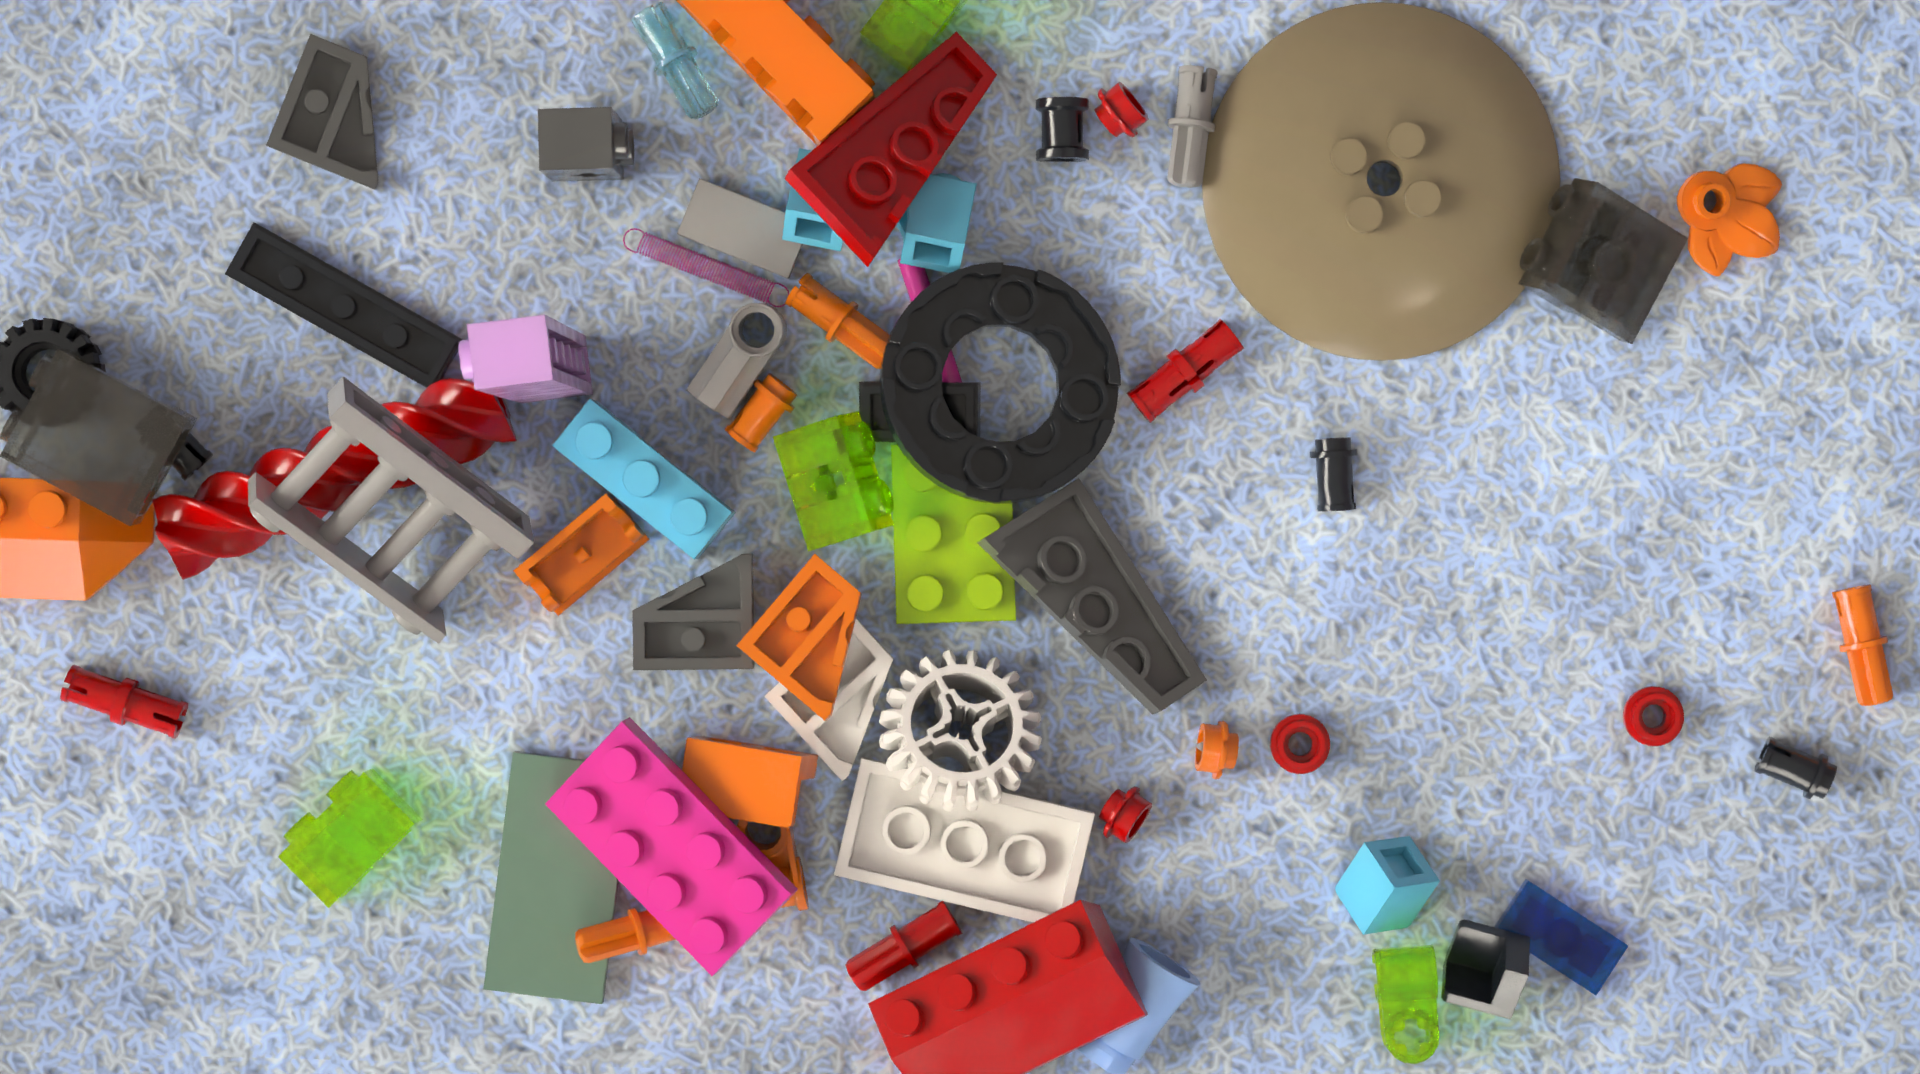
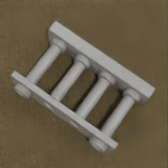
M342 377L327 393L329 419L332 428L278 487L255 472L248 479V506L253 517L266 529L272 532L282 530L390 608L394 618L407 631L416 635L423 632L439 644L446 636L443 610L438 605L491 549L498 551L502 547L512 556L519 559L534 543L530 518L345 377ZM362 443L378 455L380 463L326 522L298 503L299 499L350 444L358 446ZM408 478L425 490L427 498L373 556L345 537L397 480L406 481ZM454 513L458 514L471 524L473 533L419 591L392 572L444 515L452 516Z

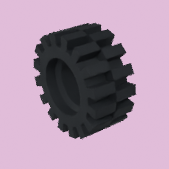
M32 318L22 321L23 326L21 327L12 326L5 332L8 338L4 342L0 341V407L2 409L11 411L13 413L11 417L21 422L30 423V425L60 427L62 424H72L80 420V415L84 412H90L96 404L93 401L97 395H102L105 386L100 383L101 375H106L105 364H101L99 355H102L98 345L90 341L89 338L91 336L82 329L76 328L73 324L50 318H43V320ZM52 349L59 352L66 359L69 366V379L66 386L59 393L52 396H42L30 387L26 377V370L29 361L35 354L43 350Z

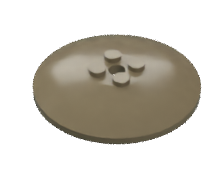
M1376 2L1334 8L1311 16L1273 38L1249 60L1226 91L1214 115L1212 123L1216 126L1215 131L1208 134L1202 196L1206 223L1215 251L1231 281L1259 314L1290 337L1315 349L1353 359L1386 361L1427 355L1450 347L1486 327L1514 302L1533 277L1548 248L1559 206L1560 168L1555 136L1547 112L1528 78L1506 52L1470 25L1449 15L1408 4ZM1388 163L1396 168L1400 176V185L1396 193L1390 196H1380L1370 189L1367 183V174L1372 165Z

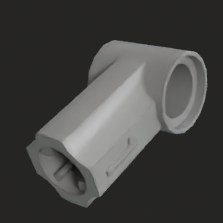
M750 303L738 309L733 314L729 327L686 390L714 411L730 419L774 353L783 345L787 336V325L783 315L776 308L763 303ZM755 313L767 315L774 325L772 340L760 348L750 345L743 335L745 320Z

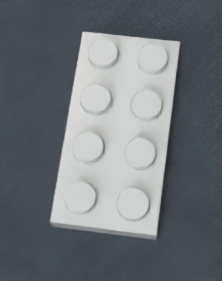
M861 758L834 872L835 876L1029 922H1035L1074 903L1095 816L1094 812L1001 790L1002 798L997 804L993 805L986 799L983 792H980L977 810L969 811L965 806L964 796H956L953 810L946 811L942 805L945 794L935 791L932 800L928 804H923L920 801V795L924 786L921 782H918L913 788L904 790L900 786L901 778L908 770L907 767L898 771H889L886 762Z

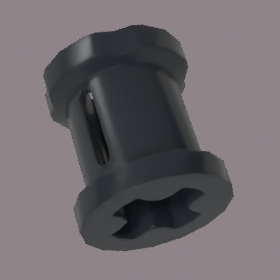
M1080 97L1036 99V110L1042 113V148L1036 151V161L1082 162L1089 160V150L1083 147V112L1089 109V99Z

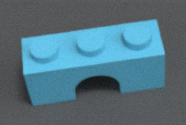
M799 148L796 163L810 153L811 150ZM946 173L930 174L896 225L903 237L901 264L946 273L960 269L977 183L962 181L958 177ZM791 186L785 211L782 240L841 251L843 240Z
M589 399L552 445L693 559L701 557L736 513L694 478L683 472L651 447L639 434L596 400Z

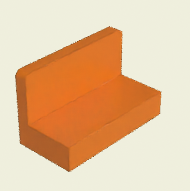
M706 736L687 737L682 771L728 818L788 828L795 824L801 780L815 778L818 755Z

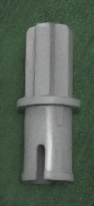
M1184 65L1179 67L1178 73L1180 75L1175 116L1168 119L1167 125L1173 129L1167 178L1175 186L1193 188L1199 187L1203 182L1208 133L1214 132L1216 126L1210 122L1215 78H1217L1218 73L1217 70L1207 68L1206 72H1203V66Z

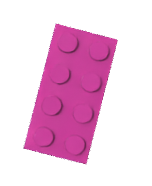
M630 717L619 723L545 803L711 976L718 973L798 890Z

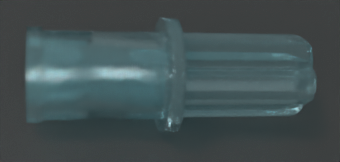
M659 2L655 5V8L651 5L640 11L632 18L631 22L652 54L651 56L656 63L653 69L656 75L665 76L689 118L695 120L702 118L717 108L718 99L694 59L698 54L696 48L687 45L673 22L674 20L668 12L665 3Z

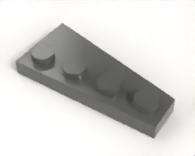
M1079 478L977 542L1152 715L1164 710L1207 681Z

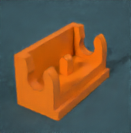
M605 493L513 571L525 585L532 587L542 599L541 604L548 611H554L559 616L650 539L612 494Z

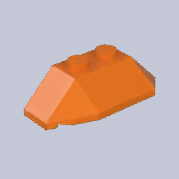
M0 478V598L83 601L92 598L154 543L155 510L152 500L155 499L156 483Z

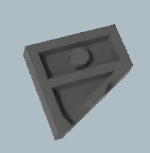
M310 34L266 146L375 190L378 184V171L367 57Z
M753 553L741 554L719 567L632 610L633 670L754 669V660L736 646L754 626Z

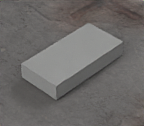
M700 178L677 232L682 237L787 279L790 278L803 246L800 243L782 240L785 212Z

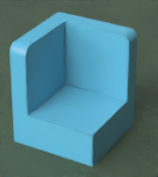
M1405 836L1364 842L1336 885L1335 891L1362 934L1365 935L1403 929L1410 926L1440 880L1412 838Z

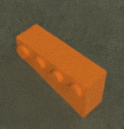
M676 0L817 146L875 99L874 92L871 89L875 82L852 58L845 63L829 47L834 42L830 35L810 15L802 20L787 5L790 0Z

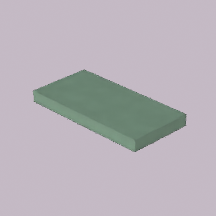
M518 751L513 752L483 990L603 1004L609 958L592 963L583 962L577 951L575 932L585 927L614 920L619 880L545 805L585 760Z

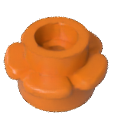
M1219 721L1218 725L1202 723L1198 732L1197 744L1203 742V751L1196 747L1195 769L1196 771L1210 772L1213 779H1219L1223 773L1222 769H1234L1236 765L1239 737L1236 733H1229V726L1225 721Z

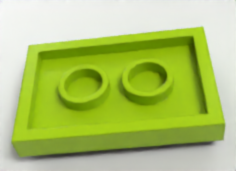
M891 445L896 624L1016 621L1015 579L977 543L1013 520L1012 503L993 504L978 502L950 493L920 473L902 453L898 445Z

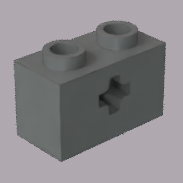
M612 107L538 109L539 171L552 182L624 180L623 165H634L633 130L628 129L627 122H622V119Z

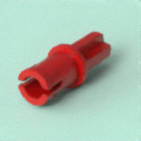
M941 901L937 906L900 929L896 925L891 926L890 935L849 959L845 964L846 969L854 984L861 991H867L909 964L916 968L919 966L917 959L963 933L945 902Z

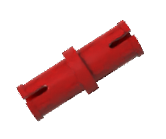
M1219 319L1216 324L1179 352L1175 349L1166 356L1168 362L1126 394L1146 420L1151 423L1166 408L1190 390L1196 393L1205 386L1203 380L1224 362L1242 351L1244 347L1225 322Z
M77 665L71 666L64 682L70 684L69 688L62 687L60 695L61 701L72 702L110 715V722L123 726L128 721L167 734L168 737L174 739L178 737L183 724L182 721H179L180 716L186 715L189 706L185 701H177L138 688L139 681L125 678L120 682L82 669Z

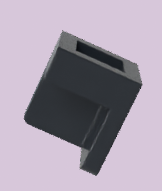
M1465 919L1459 921L1443 965L1442 1000L1511 1019L1529 976L1530 937Z

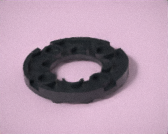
M1004 262L976 264L958 269L936 280L920 292L908 305L892 329L884 349L880 371V395L887 425L900 450L910 463L926 478L950 493L966 499L993 504H1011L1042 497L1064 486L1084 471L1104 447L1112 431L1118 402V387L1121 386L1119 361L1113 340L1107 327L1091 304L1070 285L1039 269L1034 271L1018 266L1003 265ZM984 327H1010L1031 336L1047 352L1056 372L1057 397L1049 418L1034 433L1016 441L986 440L969 433L952 417L943 397L942 372L950 350L963 336Z

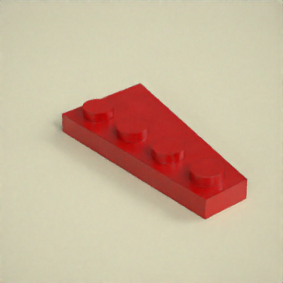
M956 31L790 168L784 179L868 267L997 74Z

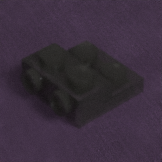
M1574 178L1571 185H1563L1552 196L1548 205V214L1553 219L1543 238H1535L1524 249L1520 258V268L1525 272L1518 284L1559 309L1578 315L1619 341L1633 344L1688 238L1599 182Z

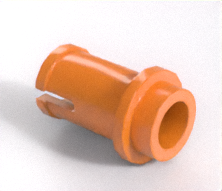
M770 373L763 382L758 379L755 381L754 386L757 390L731 424L727 425L724 429L732 438L754 453L785 410L791 413L795 408L791 403L797 394Z

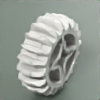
M974 649L967 652L964 664H956L954 653L951 650H947L942 655V668H938L933 660L926 656L919 663L922 677L909 670L903 671L900 676V682L904 690L899 688L889 689L886 701L894 709L881 711L879 719L880 725L890 729V731L880 735V748L897 750L887 758L886 766L888 770L898 771L907 767L908 770L901 778L900 786L904 790L913 788L918 782H921L924 785L920 795V801L923 804H928L932 800L935 791L945 794L942 805L946 811L953 810L956 796H964L965 806L969 811L977 810L980 792H983L986 799L993 805L999 803L1002 798L999 783L1009 790L1016 791L1021 784V779L1016 771L1031 772L1035 760L1027 752L1038 750L1042 739L1036 733L1029 731L1039 726L1041 722L1040 713L1024 710L1033 701L1034 695L1032 691L1022 690L1013 693L1020 679L1017 671H1012L1001 679L997 676L1000 660L997 657L991 658L986 669L976 666L978 655ZM956 690L971 691L988 700L978 704L968 703L960 698ZM932 696L936 704L934 713L938 723L927 729L924 738L915 741L912 734L911 718L917 708ZM1005 720L1008 729V747L998 760L989 765L985 758L987 748L982 738L993 731L996 723ZM960 721L961 728L965 723L970 725L972 730L969 740L959 739V733L955 738L949 734L951 722ZM944 756L952 757L960 762L966 772L946 770L931 761Z

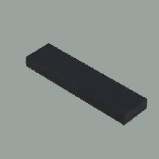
M255 222L252 224L225 272V275L426 388L443 379L459 350V341L463 340Z

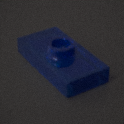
M1525 879L1495 925V928L1529 936L1531 954L1594 995L1598 994L1628 948L1627 944L1527 879Z

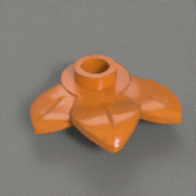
M1741 163L1733 166L1723 174L1716 171H1700L1685 180L1678 191L1677 207L1683 220L1690 226L1688 236L1689 253L1701 269L1718 277L1727 268L1733 253L1752 258L1767 257L1776 253L1780 240L1779 227L1773 214L1766 208L1782 187V182L1776 174L1755 164ZM1711 190L1716 196V204L1708 212L1704 207V197Z

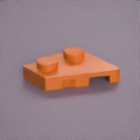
M814 554L736 646L827 722L833 714L862 594Z

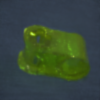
M1433 945L1373 949L1372 963H1375L1377 984H1374L1376 1001L1379 1003L1380 1029L1383 1043L1396 1059L1404 1063L1417 1064L1424 1062L1434 1054L1439 1044L1436 1001L1438 998V976ZM1413 1019L1414 1024L1419 1029L1425 1030L1424 1037L1415 1039V1048L1407 1049L1400 1039H1394L1395 1032L1404 1030L1405 1020Z

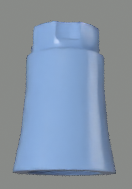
M1136 938L1129 939L1122 957L1148 1015L1078 1048L1085 1057L1111 1074H1125L1130 1066L1134 1064L1135 1060H1141L1171 1016L1200 986V981L1188 969L1146 942Z

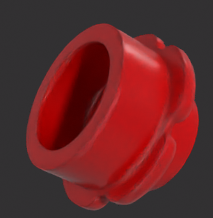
M1118 82L1107 92L1102 88L1098 91V97L1102 104L1094 110L1107 130L1115 137H1118L1123 132L1129 137H1135L1138 134L1136 129L1149 120V118L1130 90L1124 84Z
M1134 786L1127 793L1117 789L1109 797L1099 815V819L1106 823L1103 830V835L1106 838L1114 835L1124 843H1128L1136 835L1152 808V803L1140 796V788Z

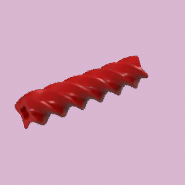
M454 378L439 380L429 385L423 391L415 405L397 401L381 404L460 465L477 459L495 442L517 441L510 420L511 414L505 400L501 397L475 390L472 379L470 381ZM332 426L318 431L304 451L291 448H277L266 452L256 461L248 475L234 471H222L209 476L200 485L193 498L184 495L167 494L152 500L157 517L156 535L168 550L183 580L196 576L206 570L217 558L240 557L255 551L273 535H286L282 530L272 532L266 529L253 517L248 506V479L257 472L278 487L328 433ZM362 443L358 446L350 444L299 499L298 503L320 519L329 511L335 512L380 463L378 455ZM409 478L406 481L397 480L390 489L405 488L416 483Z

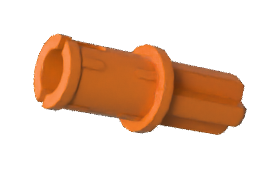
M806 273L799 280L800 288L794 286L785 304L793 307L826 331L825 339L829 342L837 339L876 369H881L884 349L890 335L857 311L859 305L855 301L847 304L813 279L812 275Z
M1871 584L1832 592L1845 643L1840 645L1839 649L1840 652L1847 651L1857 701L1862 706L1882 704L1888 702L1893 697L1882 644L1888 642L1887 636L1880 635L1871 594Z
M635 908L628 909V916L585 927L575 932L577 951L585 963L596 962L637 950L639 955L647 954L648 947L676 939L648 910L637 912Z

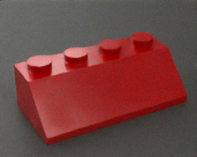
M1078 900L868 1003L889 1056L902 1074H1026L1148 1015L1100 905L1084 900Z

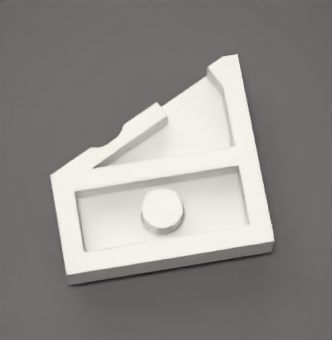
M856 618L833 714L827 722L780 682L764 697L843 781L851 772L894 658Z

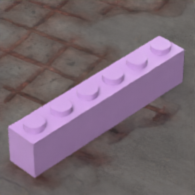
M547 315L467 324L468 340L459 341V360L464 380L472 379L475 390L519 403L593 395L586 335Z

